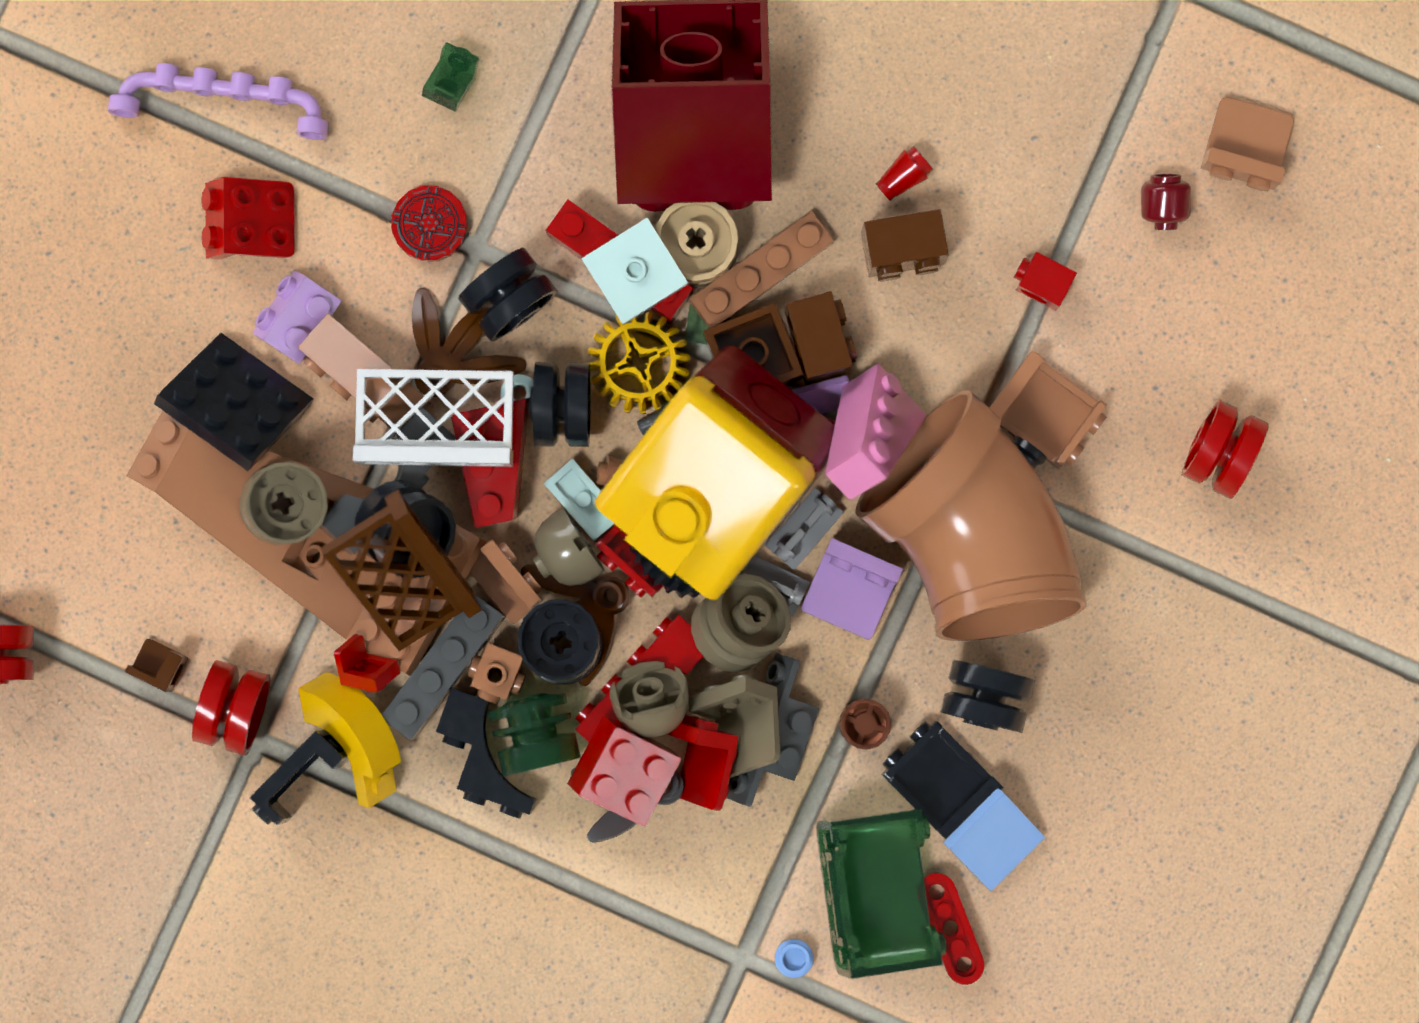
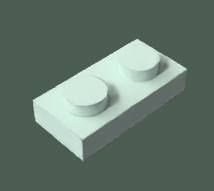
M573 458L543 483L594 542L614 525L595 506V499L601 490Z

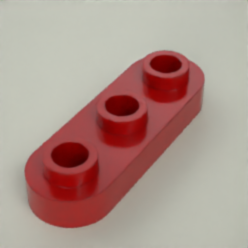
M929 873L920 880L917 887V896L945 970L954 982L962 985L972 984L983 974L984 959L956 886L943 873ZM935 884L941 885L943 888V895L938 899H933L929 895L930 887ZM947 921H954L957 924V930L952 935H947L943 931V925ZM961 957H968L971 960V966L966 971H961L957 968V961Z

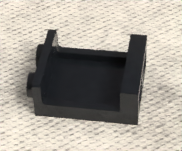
M925 721L910 735L914 742L904 752L897 748L882 763L886 770L881 775L946 840L997 788L1001 790L1003 786L938 721H934L931 725Z
M316 730L249 797L256 804L252 810L268 825L271 822L276 825L288 822L292 815L278 802L279 797L319 757L332 769L342 767L349 760L342 746L327 731Z

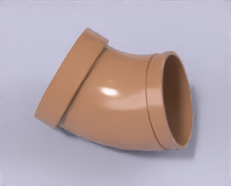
M964 390L951 396L926 416L888 477L861 494L855 512L884 541L888 543L896 541L910 557L928 595L931 612L936 622V636L948 641L985 640L1037 630L1067 620L1079 614L1087 606L1085 595L1081 589L1082 580L1073 545L1062 517L1048 490L1016 445L999 429L1000 418L969 390Z

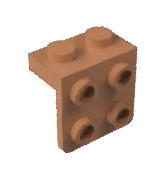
M1224 97L1219 102L1200 169L1210 171L1209 175L1217 179L1231 181L1234 178L1247 182L1246 185L1255 190H1274L1282 183L1286 169L1281 167L1293 127V117L1273 109L1231 97Z

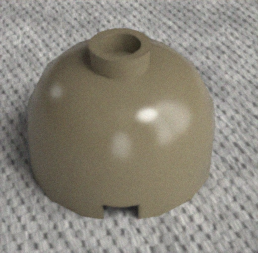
M565 508L550 515L539 526L534 541L538 556L533 558V561L544 578L552 575L560 584L568 586L583 585L598 577L605 570L600 560L596 557L595 551L581 534L582 531Z
M644 662L629 667L621 673L622 680L616 686L614 682L611 685L610 700L617 719L624 728L641 737H659L672 732L682 723L689 709V690L685 676L677 667H675V671L665 668L664 662Z

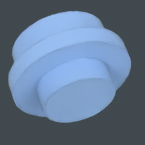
M789 939L781 943L777 948L775 964L778 970L787 977H802L812 967L813 953L809 945L804 941Z

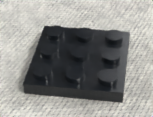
M220 333L158 393L154 405L246 471H249L305 413L314 398L223 333Z

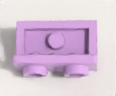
M293 271L291 275H287L279 283L276 290L277 296L270 307L264 308L258 315L253 334L300 364L305 354L298 349V346L327 313L331 316L333 315L341 300L308 277Z

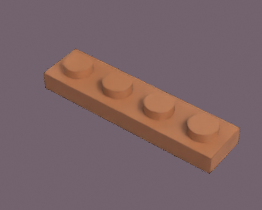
M810 211L689 298V303L708 328L722 324L834 243V240L815 214Z

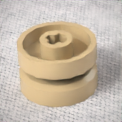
M716 202L674 203L664 211L656 223L655 231L686 278L689 286L695 288L708 286L730 270L735 263L738 249L736 225L727 210ZM693 238L701 239L703 241V248L699 249L695 246L691 249L689 247L690 240Z

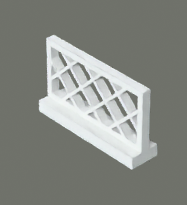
M357 369L356 428L353 462L360 465L513 467L514 372ZM366 378H382L392 388L376 405L366 395ZM388 378L402 380L395 386ZM411 379H422L431 390L414 405L400 390ZM428 379L442 380L434 387ZM450 379H460L470 391L453 406L439 390ZM467 380L480 381L473 387ZM489 380H505V394L492 407L478 390ZM397 393L411 410L394 424L380 409ZM436 394L450 410L433 425L419 409ZM475 394L489 411L472 426L458 410ZM367 402L372 409L365 415V403ZM503 404L504 418L497 412ZM378 413L391 429L380 439H365V423ZM416 413L430 429L419 440H409L399 428ZM455 413L469 430L459 440H447L438 429ZM493 414L504 424L503 441H487L477 431ZM396 432L403 440L389 438ZM435 433L441 440L427 439ZM474 433L481 441L466 440Z

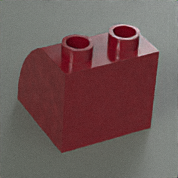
M768 0L614 2L611 89L617 204H636L641 209L659 212L665 211L674 203L716 202L726 210H739L750 206L754 201H772Z

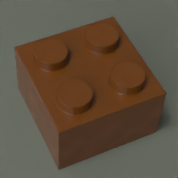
M941 209L866 221L861 230L868 277L877 276L878 282L901 278L900 274L904 271L915 270L916 275L938 272V267L944 265L949 255Z
M832 291L787 303L785 315L798 361L803 371L805 385L849 374L853 366L852 363L856 362L857 354L852 337H844L842 326H845L847 319L841 299L834 300Z
M775 303L703 331V336L712 358L724 347L735 346L745 352L784 385L803 378V371Z

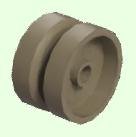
M747 573L740 574L719 599H703L696 606L691 617V633L697 649L708 662L717 668L734 673L750 670L783 644L791 629V614L782 594L764 578Z

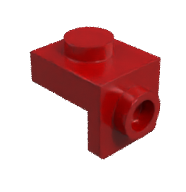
M354 634L334 651L341 685L378 693L400 674L398 660L367 654L362 635Z

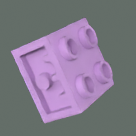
M831 538L801 606V610L860 637L871 639L893 587L898 582L903 569Z

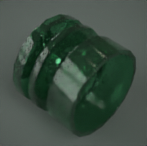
M540 693L508 701L498 709L488 712L490 722L507 718L509 725L508 728L492 731L493 737H512L513 745L497 752L503 777L581 758L576 733H558L556 727L571 719V712L554 716L552 707L568 703L566 693L560 695Z

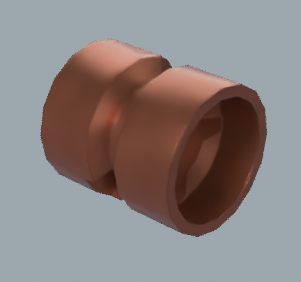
M859 699L852 701L844 708L840 715L839 728L841 735L847 743L859 749L869 750L878 747L886 741L891 729V719L888 711L882 704L874 700Z

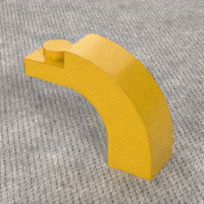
M325 672L299 687L304 722L330 733L344 749L351 764L358 804L371 808L396 792L393 767L401 763L400 753L388 724L372 701L358 688L341 685L339 676L329 672Z

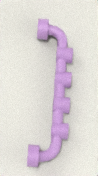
M159 63L156 66V72H137L127 77L121 84L118 94H112L109 97L108 113L125 118L138 117L140 100L133 97V95L141 87H153L165 92L187 91L200 96H229L241 101H250L251 99L264 100L276 105L298 104L305 109L306 116L298 118L296 134L312 140H325L327 138L329 123L322 119L321 107L317 99L308 92L293 89L292 80L284 77H270L269 86L254 84L255 77L248 73L233 72L231 81L216 80L217 72L212 69L195 68L193 77L179 75L178 66Z

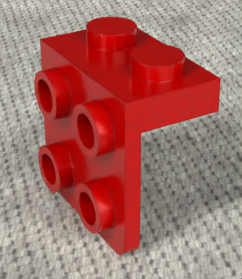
M222 177L205 183L201 197L202 208L205 210V227L202 231L201 240L203 247L206 249V259L220 260L234 255L288 258L294 254V187L290 182Z
M686 714L682 723L672 732L666 734L688 741L681 771L684 791L679 799L710 810L720 811L728 796V782L732 764L737 756L739 736L718 730L719 723Z

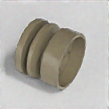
M293 462L274 463L254 472L244 484L239 498L240 516L247 529L259 540L274 545L299 543L312 536L322 525L328 508L327 493L320 478L306 466ZM280 493L282 498L290 499L291 505L285 507L286 514L282 515L280 510H273L271 503L277 501L276 494Z

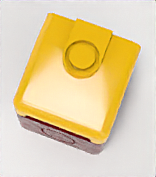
M735 346L724 347L676 393L596 497L595 506L605 517L628 534L625 541L667 575L672 577L676 573L704 597L717 600L764 547L826 469L835 425L741 349Z

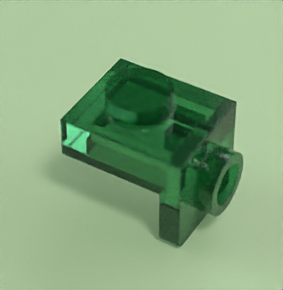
M446 42L441 50L439 62L423 86L421 96L456 112L475 80L479 58L465 48L456 47Z

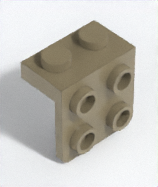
M738 675L733 677L729 683L708 686L704 688V692L689 697V712L713 719L716 723H719L718 730L739 736L737 756L732 764L729 778L767 766L779 760L780 738L777 687L760 682L752 675Z

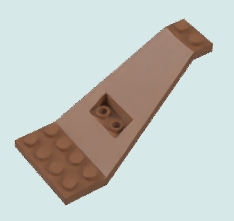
M162 410L126 476L158 494L343 638L348 640L354 634L362 635L367 652L372 655L398 660L400 671L411 676L419 665L438 628L398 651L324 557L320 548L333 540L324 531L318 528L312 536L299 543L274 545L259 540L247 529L240 516L239 498L244 484L254 472L274 463L293 462L306 466L320 478L327 493V511L343 494L366 498L374 488L267 451L249 471H246ZM278 493L276 494L277 501L271 503L273 510H280L282 515L286 514L285 507L291 505L290 499H284ZM456 525L455 541L448 557L466 580L481 553L480 549L487 541ZM342 550L336 556L341 560H355L358 551L350 555L345 550ZM320 552L319 560L313 563L315 554ZM366 555L364 561L376 562ZM361 571L357 583L374 585L378 572ZM387 573L383 585L400 587L403 577L397 576L394 573ZM426 575L412 579L409 587L426 588L430 576ZM380 596L376 607L393 609L396 596ZM406 597L402 609L419 610L422 598ZM431 599L428 611L438 612L450 603L448 600ZM398 620L395 629L396 633L401 635L411 629L415 620Z

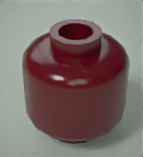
M1180 174L1151 175V181H1147L1142 185L1141 216L1144 220L1153 222L1155 230L1178 229V222H1183L1190 217L1191 187L1188 182L1181 180Z

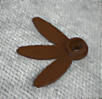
M420 288L416 291L412 306V328L416 346L424 361L418 366L417 370L513 371L514 375L526 369V361L514 356L491 355L461 362V359L474 347L483 334L479 324L487 311L473 315L467 313L455 325L441 347L440 324L433 299L426 288ZM415 379L418 390L426 395L431 388L422 379ZM450 379L439 392L444 395L449 391L452 383H464L460 379ZM467 380V381H468L470 384H477L480 380ZM489 380L487 383H492L500 380Z
M535 564L523 566L521 569L522 576L529 572L541 588L557 594L580 598L579 601L574 603L581 605L596 620L603 635V654L598 667L587 678L579 681V684L582 686L589 685L601 670L608 656L614 633V615L624 611L629 604L630 591L628 586L620 578L612 576L603 578L597 583L591 580L583 585L568 586L560 584L552 575L544 578ZM610 588L614 589L618 594L616 602H611L607 598V591Z

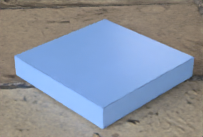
M997 788L943 843L985 887L992 891L1045 836Z

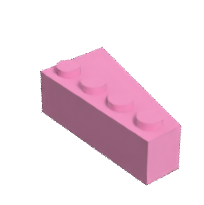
M876 364L845 384L840 397L825 475L849 500L854 499L888 477L927 416L902 389L899 380L893 374L887 373L879 364Z

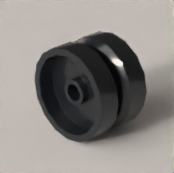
M523 247L513 251L489 267L472 281L458 297L469 314H480L487 311L483 315L479 327L492 342L504 337L530 320L558 292L546 275H537L528 279L533 274L537 263Z
M535 362L533 387H531L530 418L531 422H533L534 446L554 447L559 439L560 423H564L565 440L570 447H589L591 423L590 363L570 362L566 367L565 386H560L559 368L555 362Z
M403 480L385 482L373 489L361 503L355 517V526L387 507L385 497L399 490L446 555H449L455 541L456 530L452 511L442 501L427 494L413 483ZM389 522L374 530L372 538L389 539L392 531V526ZM368 548L366 555L376 562H382L385 549ZM394 550L391 563L408 564L411 551ZM394 573L395 575L400 576V577H403V576H404V574H396V573ZM413 575L412 579L424 577L426 575Z
M953 660L948 679L955 685L970 688L969 695L953 691L945 693L940 713L963 718L964 723L998 731L999 727L1023 733L1027 713L1021 708L1006 705L1005 701L1006 698L1019 701L1030 700L1035 680L989 667Z

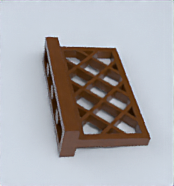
M396 490L385 497L387 507L320 549L327 561L398 651H401L458 614L464 612L470 618L482 611L470 585L399 490ZM389 522L392 526L389 539L372 538L374 530ZM347 547L359 548L355 560L338 559L336 554ZM368 548L385 549L382 562L364 561ZM394 550L411 551L408 564L391 563ZM361 571L378 572L374 585L357 583ZM387 573L404 574L400 587L383 585ZM413 575L430 576L426 588L409 587ZM396 596L393 609L377 608L379 597ZM405 598H422L419 610H403ZM431 599L448 600L450 603L438 612L428 611ZM398 620H415L411 629L401 635L396 633L395 629Z

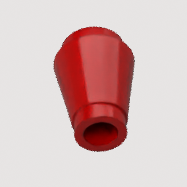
M913 146L907 152L905 150L901 152L876 185L891 201L895 196L897 197L927 180L928 177L926 175L933 168Z

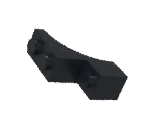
M451 688L436 732L444 735L442 742L451 746L464 749L466 743L472 745L457 786L458 790L465 792L463 799L485 806L486 800L501 805L499 812L521 819L523 813L530 815L537 799L520 791L504 777L489 750L486 735V718L490 702L470 693Z

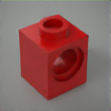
M1036 252L1031 261L1024 257L1016 271L1014 278L1020 281L1016 291L1056 311L1065 298L1077 272Z

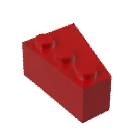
M530 398L513 401V467L462 466L475 528L511 521L518 517ZM504 404L497 410L503 418ZM483 407L460 413L473 426L489 409ZM453 414L451 420L456 440H459L469 428L456 414ZM494 414L477 429L487 441L504 440V424ZM473 433L466 441L481 440Z

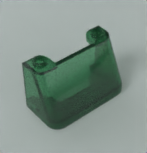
M911 809L818 821L816 826L817 843L832 952L837 973L841 976L855 979L943 965L942 955L946 954L945 937L942 932H937L935 926L930 924L920 848L924 846L925 839L930 838L929 821L927 816H922V810Z

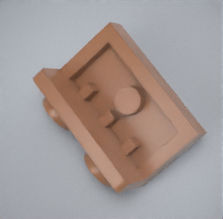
M491 540L480 549L482 552L479 554L470 573L512 624H515L527 615L534 606L543 602L537 595L543 589L529 572L523 576L513 565L519 559L505 542L498 546Z

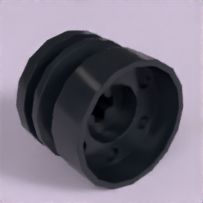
M566 599L547 600L534 606L523 618L518 631V650L524 663L541 679L556 685L574 684L587 678L598 667L603 654V635L596 620L581 605ZM562 634H566V638L572 643V647L565 648L563 654H559V649L553 645L554 640H561Z

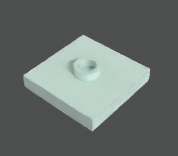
M645 218L582 258V261L623 325L688 285L686 278L648 218Z

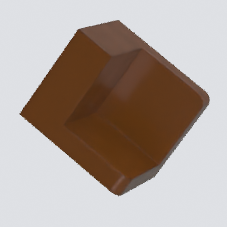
M146 639L133 665H127L124 672L164 692H172L189 657L152 639Z

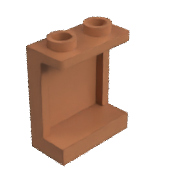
M1032 350L989 408L1000 418L1001 428L1012 436H1019L1031 443L1047 457L1046 461L1057 469L1062 467L1065 462L1071 466L1084 449L1079 444L1087 432L1094 435L1107 418V416L1102 414L1107 404L1092 398L1044 363L1045 359Z

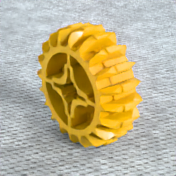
M650 311L646 312L644 322H638L637 316L631 323L625 325L621 323L616 315L619 327L614 330L610 323L605 322L603 328L609 335L605 338L601 334L595 333L593 339L602 345L601 348H588L590 356L598 357V361L589 362L590 371L599 370L600 374L590 379L591 384L598 385L604 382L605 386L598 392L599 397L604 398L612 392L614 395L610 400V406L615 408L620 400L623 399L625 400V413L631 412L633 402L639 403L638 409L640 414L646 413L645 402L652 401L653 408L656 411L660 410L661 405L657 398L663 395L665 400L670 402L673 399V395L668 389L673 387L679 391L683 387L681 382L675 380L676 375L680 377L689 376V370L678 367V363L690 361L689 354H677L678 350L683 349L687 345L685 339L673 342L671 339L678 334L679 329L674 326L667 332H664L663 329L667 323L665 317H661L656 326L651 324L653 313ZM644 332L660 339L664 345L658 348H642L638 345L632 333ZM622 337L626 347V355L615 366L607 369L608 353L613 344ZM630 345H633L636 353L641 358H649V363H644L646 367L644 370L647 377L646 380H644L641 371L638 372L636 367L629 368L627 365L628 361L633 362ZM670 356L669 372L664 381L655 388L650 375L651 369L662 358ZM634 376L640 381L645 392L633 393L625 391L612 380L618 377Z

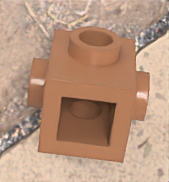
M487 643L483 655H475L468 672V676L473 678L470 686L479 689L476 696L497 705L500 698L509 700L511 694L518 696L526 678V674L521 672L524 664L521 655ZM499 668L503 676L496 683L493 681L491 674L494 669Z

